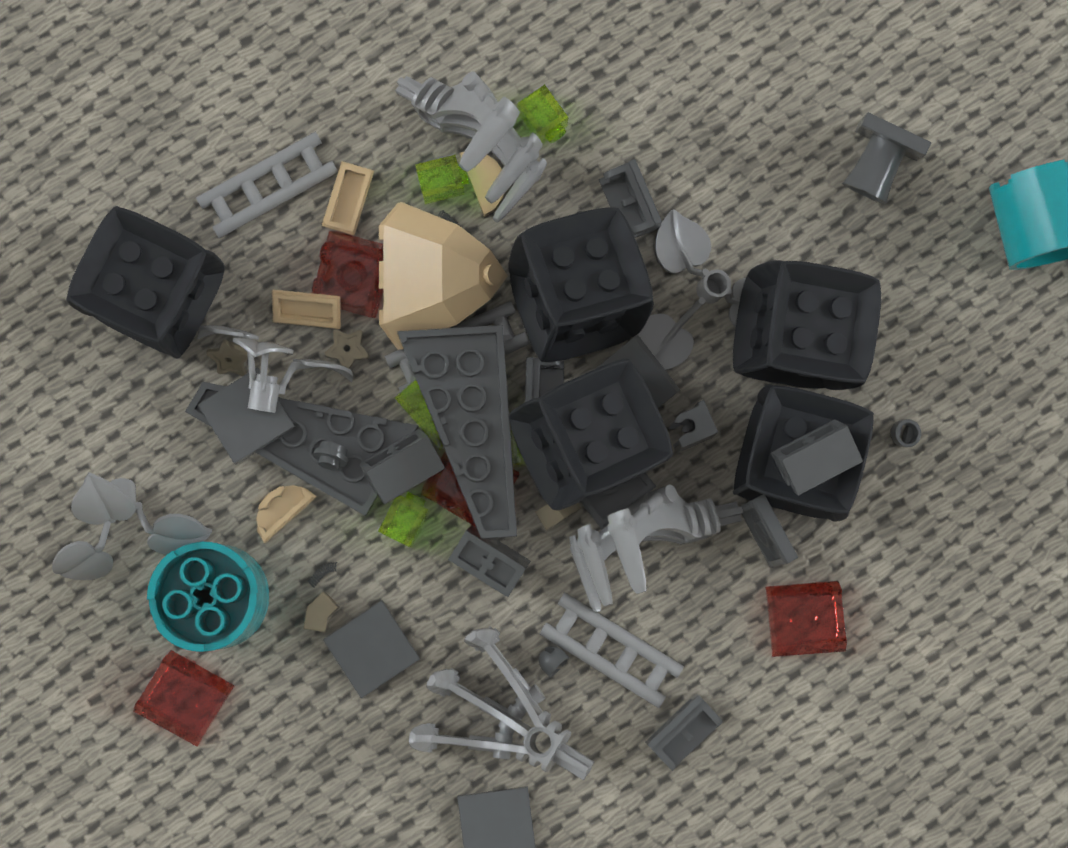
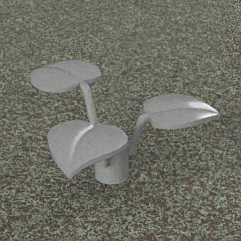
M674 209L666 215L661 226L658 228L655 238L656 258L659 264L669 273H680L687 268L690 274L701 276L702 279L696 287L699 299L677 323L669 315L654 314L649 317L642 331L637 334L665 370L678 366L690 355L694 340L692 335L681 327L705 302L712 304L725 297L726 302L732 304L729 309V319L736 327L740 296L746 279L738 280L731 289V280L724 271L694 268L693 266H700L708 259L711 252L710 238L701 226Z
M204 325L200 326L198 331V339L213 334L232 335L235 337L232 342L247 350L250 378L248 388L251 389L247 407L249 409L276 413L279 394L285 395L286 386L290 378L299 369L324 367L342 374L351 383L353 381L352 371L340 364L315 359H293L280 385H278V377L267 375L269 352H282L293 355L294 350L272 342H258L259 336L225 326ZM262 355L260 374L256 376L254 358Z
M88 472L82 486L73 497L71 511L78 520L93 525L104 523L100 540L95 547L85 541H77L64 546L54 557L52 570L55 574H60L62 577L74 580H92L106 576L113 566L112 556L102 551L105 547L110 525L116 522V520H128L134 513H137L145 532L151 534L147 540L149 548L165 555L184 545L205 541L212 533V529L205 527L195 518L183 514L162 516L151 526L143 512L142 503L136 502V485L133 481L126 478H117L109 482Z

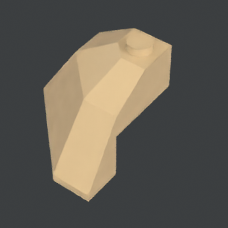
M400 202L395 205L379 225V240H383V261H379V289H383V310H379V325L397 350L403 349L397 331L451 328L491 300L508 277L492 251L453 222Z

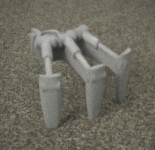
M476 72L468 73L461 83L453 87L447 86L433 77L428 78L423 84L408 76L404 79L400 77L397 81L399 86L395 90L396 93L412 102L413 107L423 121L439 129L441 132L454 133L472 139L459 163V166L464 171L468 172L475 168L490 151L504 165V168L485 196L486 200L492 204L513 184L493 216V220L496 223L501 221L535 182L541 178L547 165L544 158L540 162L536 161L539 157V150L543 146L539 137L533 132L529 137L521 138L513 126L520 111L504 96L498 102L493 92Z
M667 485L636 499L626 509L608 515L609 524L600 532L592 530L591 524L577 529L578 539L575 535L569 537L570 551L594 612L601 611V603L604 607L613 604L605 560L611 553L617 551L636 594L646 592V577L639 547L641 542L668 541L682 545L707 539L719 533L721 526L741 522L742 507H738L737 502L715 506L712 499L686 503L677 494L674 486Z
M489 626L488 628L476 629L465 637L464 642L474 647L476 651L480 650L482 653L486 651L517 694L518 697L515 698L516 703L514 705L510 704L506 708L487 696L485 698L458 684L461 677L457 675L459 672L453 668L436 671L427 681L426 687L428 690L443 697L445 695L450 696L453 692L478 706L482 711L500 720L498 724L500 727L499 733L495 732V738L470 735L469 738L439 734V728L435 727V724L426 723L411 730L409 734L410 747L421 752L432 753V749H437V743L468 746V749L493 752V758L510 759L511 752H516V759L521 762L529 757V764L533 767H537L542 763L541 769L544 772L550 771L556 763L580 779L585 780L587 774L592 769L594 761L566 744L571 736V732L569 730L561 732V723L558 721L550 723L551 714L547 711H542L538 705L545 699L540 688L536 684L530 687L517 668H512L495 645L500 641L498 637L500 632L496 628L493 629ZM526 712H528L535 727L531 728L521 721ZM515 731L524 737V745L512 743ZM542 732L548 734L551 740L550 748L545 753L540 752L535 744L537 736Z

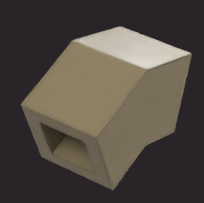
M577 503L557 511L551 509L546 504L535 511L545 529L548 530L581 509V506Z
M322 592L307 606L303 629L327 632L329 618L340 607L326 592Z

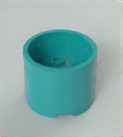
M1065 159L1011 174L1008 184L1000 186V182L989 186L1010 270L1028 269L1068 260V162H1065Z
M200 541L171 551L159 562L149 581L147 600H149V608L156 628L164 638L180 648L205 652L236 646L247 640L257 631L268 610L269 586L262 568L248 553L230 545ZM211 588L210 595L214 597L213 602L202 604L204 598L200 596L201 590H209Z

